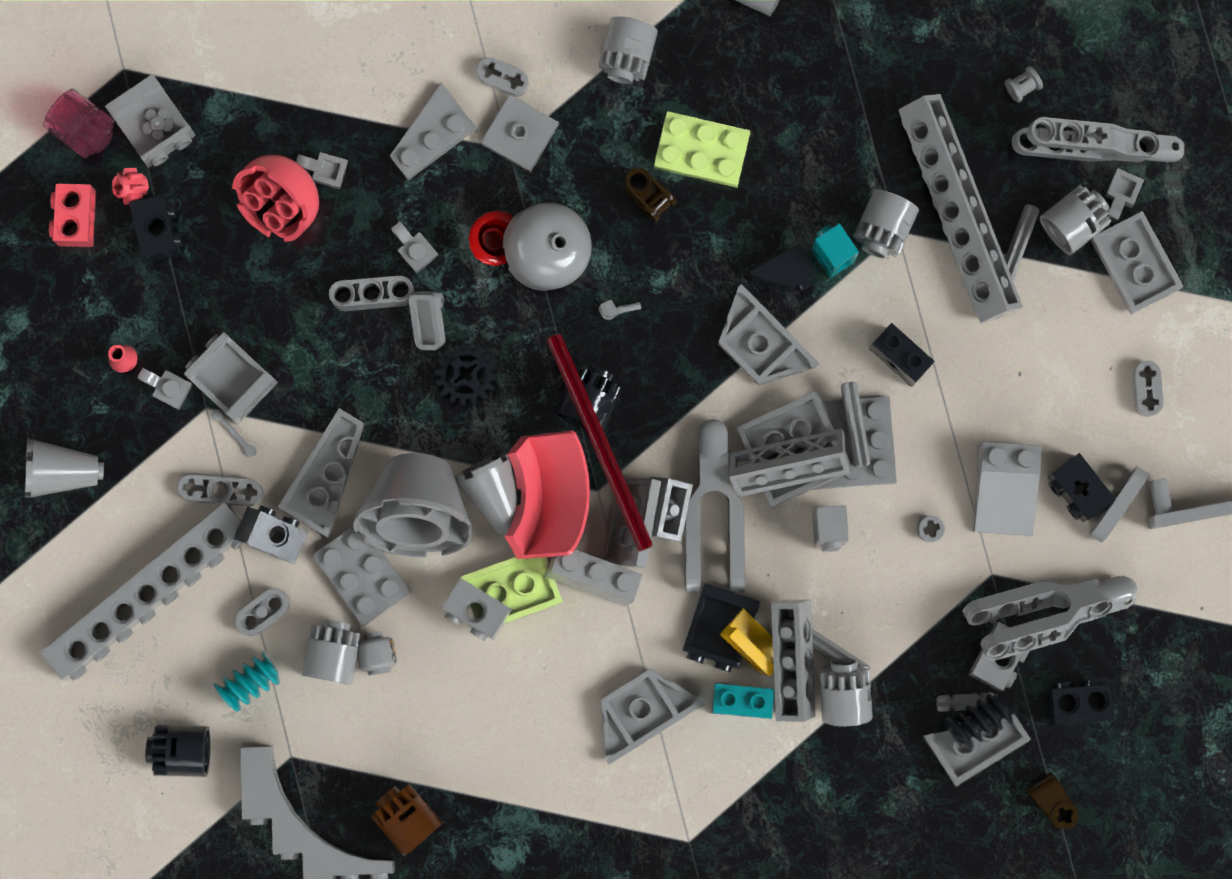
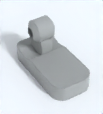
M417 291L409 296L414 341L421 350H437L445 344L446 339L441 312L445 300L442 293Z

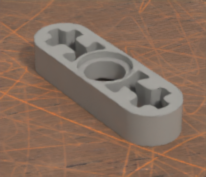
M1138 466L1132 470L1114 496L1115 500L1107 506L1089 535L1101 543L1106 540L1149 476L1147 472Z
M188 474L183 476L178 483L180 496L190 502L223 504L225 502L228 505L252 507L258 505L264 495L262 486L252 479ZM191 480H194L195 485L206 487L205 481H209L207 485L208 498H203L205 494L203 491H194L193 496H189V492L184 490L185 485H190ZM219 482H224L229 487L228 495L222 499H218L213 495V487ZM239 483L237 486L238 490H247L248 486L252 485V488L257 491V496H252L251 501H247L245 495L236 494L237 500H232L235 494L233 484Z

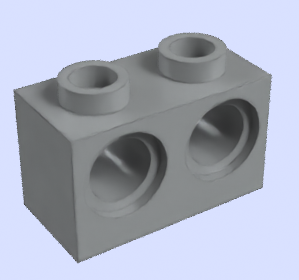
M846 505L816 507L812 512L814 547H821L822 552L839 551L849 541Z

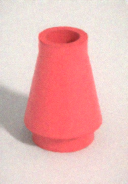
M126 344L114 345L109 349V364L112 369L120 373H126L135 367L137 353L134 348ZM122 352V357L117 359V354Z

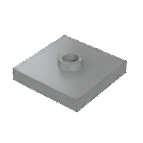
M509 94L482 139L481 145L531 173L559 126V122Z

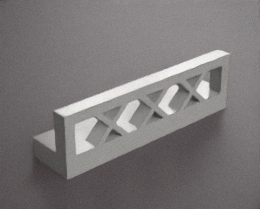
M843 429L730 453L729 478L738 497L851 473V465L845 452V434ZM837 440L836 446L823 447L827 442ZM799 448H808L804 453L795 454ZM772 454H780L775 459L766 460ZM752 460L747 465L738 467V462Z

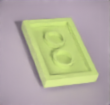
M667 111L654 168L737 188L751 131Z
M514 557L460 577L512 609L504 624L563 603L555 580L544 577L549 564L547 557L517 559ZM477 603L470 605L475 620L481 618L484 613L483 606Z

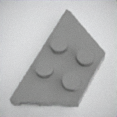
M741 284L737 289L718 345L758 386L816 368L819 362Z
M651 668L601 699L606 760L608 764L616 761L705 703Z

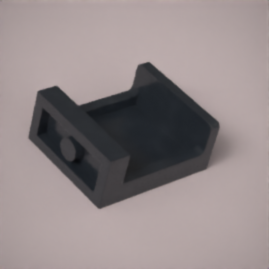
M705 583L682 650L688 653L686 658L702 664L704 659L716 662L714 668L731 673L732 668L738 670L742 656L720 634L742 609H745L755 619L761 601Z

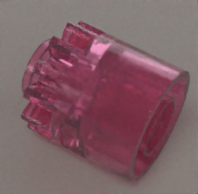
M69 89L51 106L44 119L43 127L80 156L87 158L89 154L93 155L94 152L100 153L109 144L113 136L111 130L114 127L112 125L114 119L77 90Z

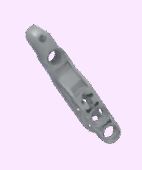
M1048 117L1038 118L1028 128H1022L1017 131L1011 141L1014 150L1021 155L1090 162L1113 160L1142 162L1144 160L1176 162L1183 157L1185 150L1184 142L1176 136L1156 135L1154 132L1126 129L1110 123ZM1037 124H1042V125H1044L1047 129H1045V128H1035V127H1036ZM1064 127H1070L1074 131H1063ZM1021 134H1027V138L1033 144L1031 148L1027 149L1021 145ZM1140 141L1145 144L1146 152L1141 150ZM1049 147L1059 148V150L1053 151Z
M711 419L704 422L699 430V487L690 498L685 520L686 593L693 591L701 592L700 500L705 494L712 491L722 493L728 501L730 591L745 592L744 504L729 485L727 427L721 421Z
M1117 576L1103 581L1092 579L1070 586L1040 581L971 601L964 607L963 614L967 622L975 626L987 622L993 624L1001 618L1015 614L1021 616L1052 606L1059 608L1070 607L1067 612L988 634L982 639L980 645L986 658L994 661L1065 641L1078 624L1129 608L1136 600L1137 586L1131 578L1126 576Z

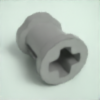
M1028 66L1025 72L1013 80L1007 79L1005 86L1013 100L1019 103L1026 94L1035 89H1042L1043 83L1035 69Z

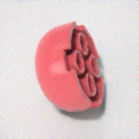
M280 155L258 157L247 164L233 180L232 189L236 190L240 201L237 204L239 211L253 227L267 237L270 236L272 231L277 236L284 238L285 242L293 241L313 223L319 209L317 187L309 173L290 158ZM271 199L275 204L264 213V225L257 217L255 211H259ZM300 212V215L294 224L283 228Z

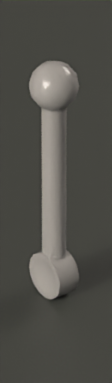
M220 409L214 410L212 412L213 419L219 420L242 445L248 457L255 456L256 448L249 445L223 417V412Z

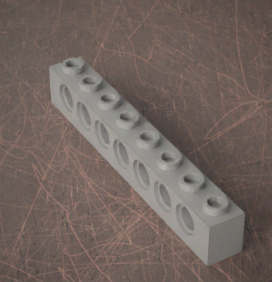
M941 94L922 96L899 109L902 125L907 131L912 144V151L917 157L922 170V177L927 183L933 205L941 219L943 231L951 245L953 257L958 263L963 276L964 286L968 290L973 302L974 312L978 316L980 323L996 320L1022 308L1023 305Z
M224 502L40 653L62 680L68 681L72 679L75 681L87 671L85 666L93 660L98 662L110 653L108 648L116 641L122 643L133 634L131 629L139 622L143 625L150 621L156 615L154 611L161 604L167 606L179 596L177 591L183 586L187 585L190 587L201 579L202 575L200 573L208 566L211 569L225 559L223 554L231 547L236 550L244 543L233 539L240 525V518ZM216 530H221L224 539L221 544L213 546L210 543V535ZM192 549H198L201 553V558L196 564H189L187 561V554ZM175 567L178 577L174 582L167 583L164 579V573L168 568ZM147 586H152L155 591L154 598L149 602H144L141 597L142 590ZM123 605H129L132 614L129 619L122 621L118 615L119 609ZM105 623L108 626L109 633L104 639L100 640L97 638L95 631L98 625ZM78 642H82L86 648L85 654L81 658H76L73 655V647Z

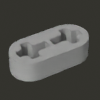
M492 57L484 58L477 66L479 80L493 89L514 97H520L528 90V76L521 69ZM493 65L495 72L500 74L501 77L491 74L487 78L483 68L489 69ZM505 77L511 80L520 77L523 86H517L515 89H512L511 83L505 80Z
M1144 361L1133 370L1134 403L1140 415L1151 417L1160 412L1163 407L1162 378L1160 368L1156 363ZM1145 367L1148 368V372H1153L1154 374L1149 379V387H1146L1145 377H1140V373L1144 371ZM1147 391L1150 392V400L1156 401V405L1151 408V411H1148L1147 406L1142 405V401L1147 399Z

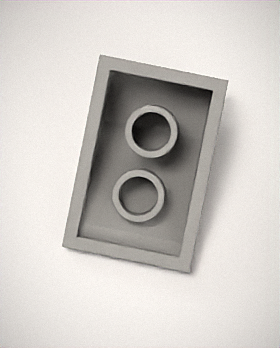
M982 442L978 446L974 532L1033 536L1042 446Z

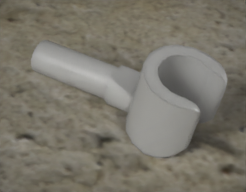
M608 300L602 303L598 309L605 320H611L623 312L641 309V304L637 302L616 307L612 300Z

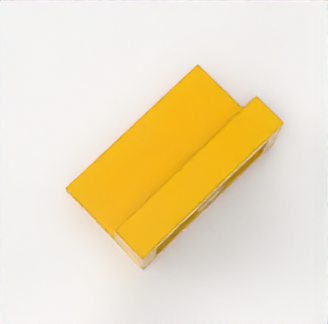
M742 609L721 632L720 636L759 674L770 677L774 672V664L772 663L773 638L745 609Z

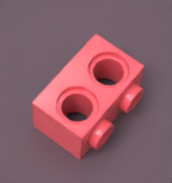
M56 184L55 192L51 193L50 204L51 209H54V220H50L49 236L53 238V241L58 246L93 247L96 190L91 185ZM70 196H79V201L74 207H66V201ZM71 223L77 224V231L71 236H66L65 228Z

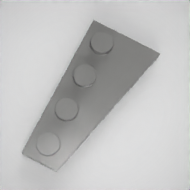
M339 408L278 508L329 538L365 424Z

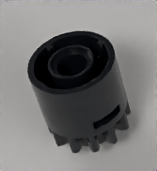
M590 365L587 370L577 366L576 370L601 427H603L621 387L611 381L613 378L612 374L599 367ZM566 387L554 413L564 420L585 429Z
M155 726V733H153V737H147L145 748L146 763L152 764L154 776L207 777L211 753L209 726Z

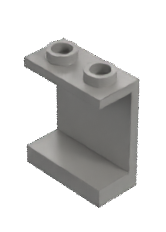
M153 74L105 106L148 168L152 165L158 166L168 159L169 153L175 149H184L192 142L191 138L196 136ZM161 108H165L171 114L168 120L174 122V129L170 133L165 132L163 140L156 141L153 139L152 134L147 135L142 131V125L149 122L145 118L148 110L153 109L158 113Z

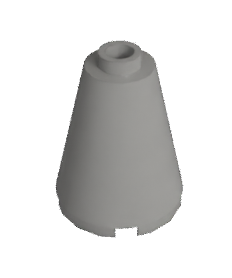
M27 439L25 497L31 498L96 486L97 480H103L104 462H98V456L35 439Z
M507 452L498 454L500 458L494 461L490 457L462 471L463 475H455L457 483L497 534L503 533L504 536L512 524L516 505H520L512 464Z

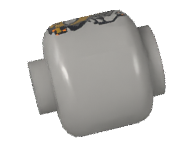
M382 632L364 634L365 640L358 643L357 657L359 668L362 671H367L368 676L391 672V667L397 663L393 639L391 637H383Z

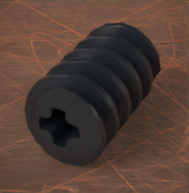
M997 693V698L992 694L985 696L987 705L983 701L977 700L975 702L976 710L971 706H967L965 708L966 716L961 712H957L955 714L956 722L951 718L945 720L951 736L960 749H962V743L971 749L973 747L972 737L981 743L983 741L982 731L992 736L991 726L993 725L1002 730L1001 720L1003 719L1010 724L1013 723L1006 704Z

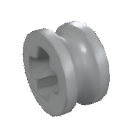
M935 516L922 518L917 525L919 537L926 542L939 540L945 531L942 520ZM927 521H932V525L937 524L938 530L934 532L935 537H930L929 533H924L923 528L927 527Z

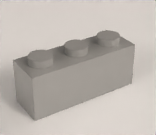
M575 549L570 555L551 557L544 577L626 607L634 602L643 574Z

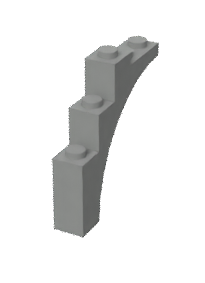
M274 747L240 748L242 820L250 819V825L268 824V818H272L273 854H280L281 860L299 859L298 853H303V879H336V876H340L341 879H358V875L370 874V879H388V874L395 872V860L370 859L348 853L325 841L305 824L294 811L283 791L276 770Z

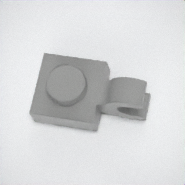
M321 152L318 160L298 155L296 160L308 173H314L312 177L314 182L337 189L341 188L348 160Z
M1119 168L1115 171L1105 197L1112 199L1107 216L1113 224L1119 219L1124 205L1132 208L1144 182V179Z
M400 221L391 228L393 234L403 244L398 253L416 274L439 256L420 232L412 237Z
M142 368L137 377L140 381L156 388L152 395L154 398L178 410L181 408L193 385L165 370L161 378Z

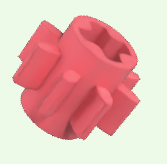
M124 168L123 172H118V176H115L112 181L114 195L118 199L123 198L124 204L141 200L148 192V180L143 173H137V168Z

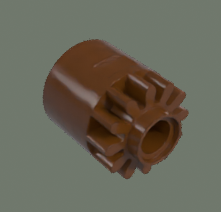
M410 784L401 791L396 786L390 789L375 803L379 810L371 816L404 857L443 824Z

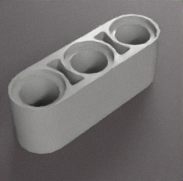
M389 276L335 282L329 290V297L333 305L340 311L406 306L409 304V296L414 294L415 291L412 282L404 276ZM406 285L409 291L404 297H396L393 294L395 287ZM371 287H376L380 290L379 296L374 300L365 298L366 290ZM340 290H348L351 292V297L346 302L336 301L337 293Z

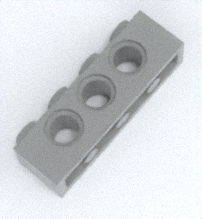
M780 600L771 603L776 721L805 722L816 717L811 600Z

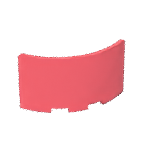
M574 431L521 436L507 453L515 473L517 489H521V505H516L512 524L504 537L517 559L570 555L577 547L583 534L590 499L588 468L580 440Z

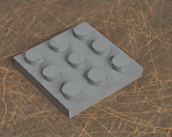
M816 391L737 427L746 449L834 430ZM837 440L827 442L823 447L836 446ZM799 448L795 454L804 453L808 448ZM772 454L766 460L775 459L780 454ZM844 475L765 491L764 493L770 507L774 508Z
M890 397L859 399L870 457V465L860 468L854 466L843 400L821 401L833 429H843L845 434V452L852 472L813 490L897 483Z

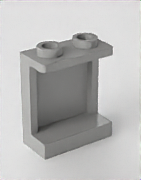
M223 332L220 336L218 334L214 335L205 346L207 350L200 357L196 355L187 363L185 367L187 371L184 375L235 423L239 424L278 382Z

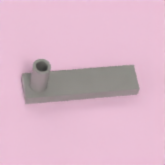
M1166 478L1149 481L1156 515L1148 518L1150 530L1232 514V501L1173 512Z

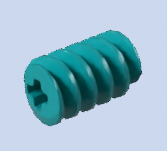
M263 650L264 660L261 661L253 656L254 666L251 668L246 663H243V674L234 669L232 671L233 681L226 676L222 677L224 687L213 683L219 696L229 708L231 707L238 712L241 710L240 701L249 705L251 703L249 694L256 698L261 697L259 687L266 692L269 691V680L276 685L280 684L278 671Z

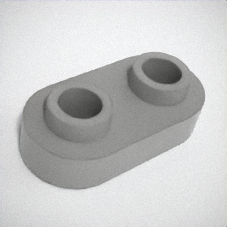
M279 589L265 591L237 613L235 618L237 629L247 636L258 635L287 613L290 605L288 596ZM279 599V608L272 609L270 607L271 600ZM250 616L256 618V624L253 627H249L246 624V620Z

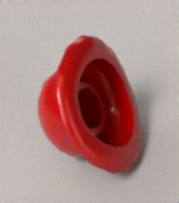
M495 210L485 213L476 219L470 228L468 237L470 249L476 259L492 266L507 263L505 251L502 249L503 236L514 216L507 212Z

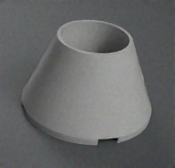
M405 453L391 458L354 517V531H359L363 535L362 540L376 549L401 556L426 557L427 552L442 551V556L449 555L466 547L472 538V526L451 467L444 460L423 453Z

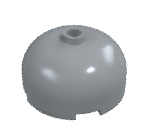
M546 202L523 209L512 218L503 236L502 249L505 251L509 271L520 283L535 290L547 291L565 287L581 276L591 257L592 242L587 225L575 211L562 204Z

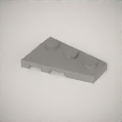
M441 83L391 153L390 158L405 178L409 180L476 131V127Z
M1015 714L1011 715L1013 719L1012 724L1008 723L1005 719L1001 720L1002 730L998 729L995 725L991 726L992 736L982 731L983 741L981 743L972 737L973 747L971 749L964 743L961 744L962 749H960L949 731L924 735V739L955 787L1031 740Z

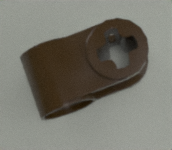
M638 167L628 172L624 185L625 190L653 222H658L659 216L670 205L675 206L677 204L672 194L659 184L644 168ZM633 177H641L645 180L646 186L642 189H635L631 186L630 180Z
M1049 772L1026 788L1033 801L1044 812L1054 827L1069 829L1077 823L1079 818L1078 811L1052 772ZM1059 809L1063 811L1069 810L1070 814L1067 816L1068 823L1057 820V817L1060 815Z

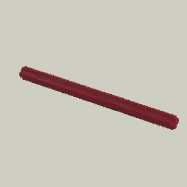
M555 334L547 339L549 348L637 549L640 552L645 551L653 546L652 540L562 335Z

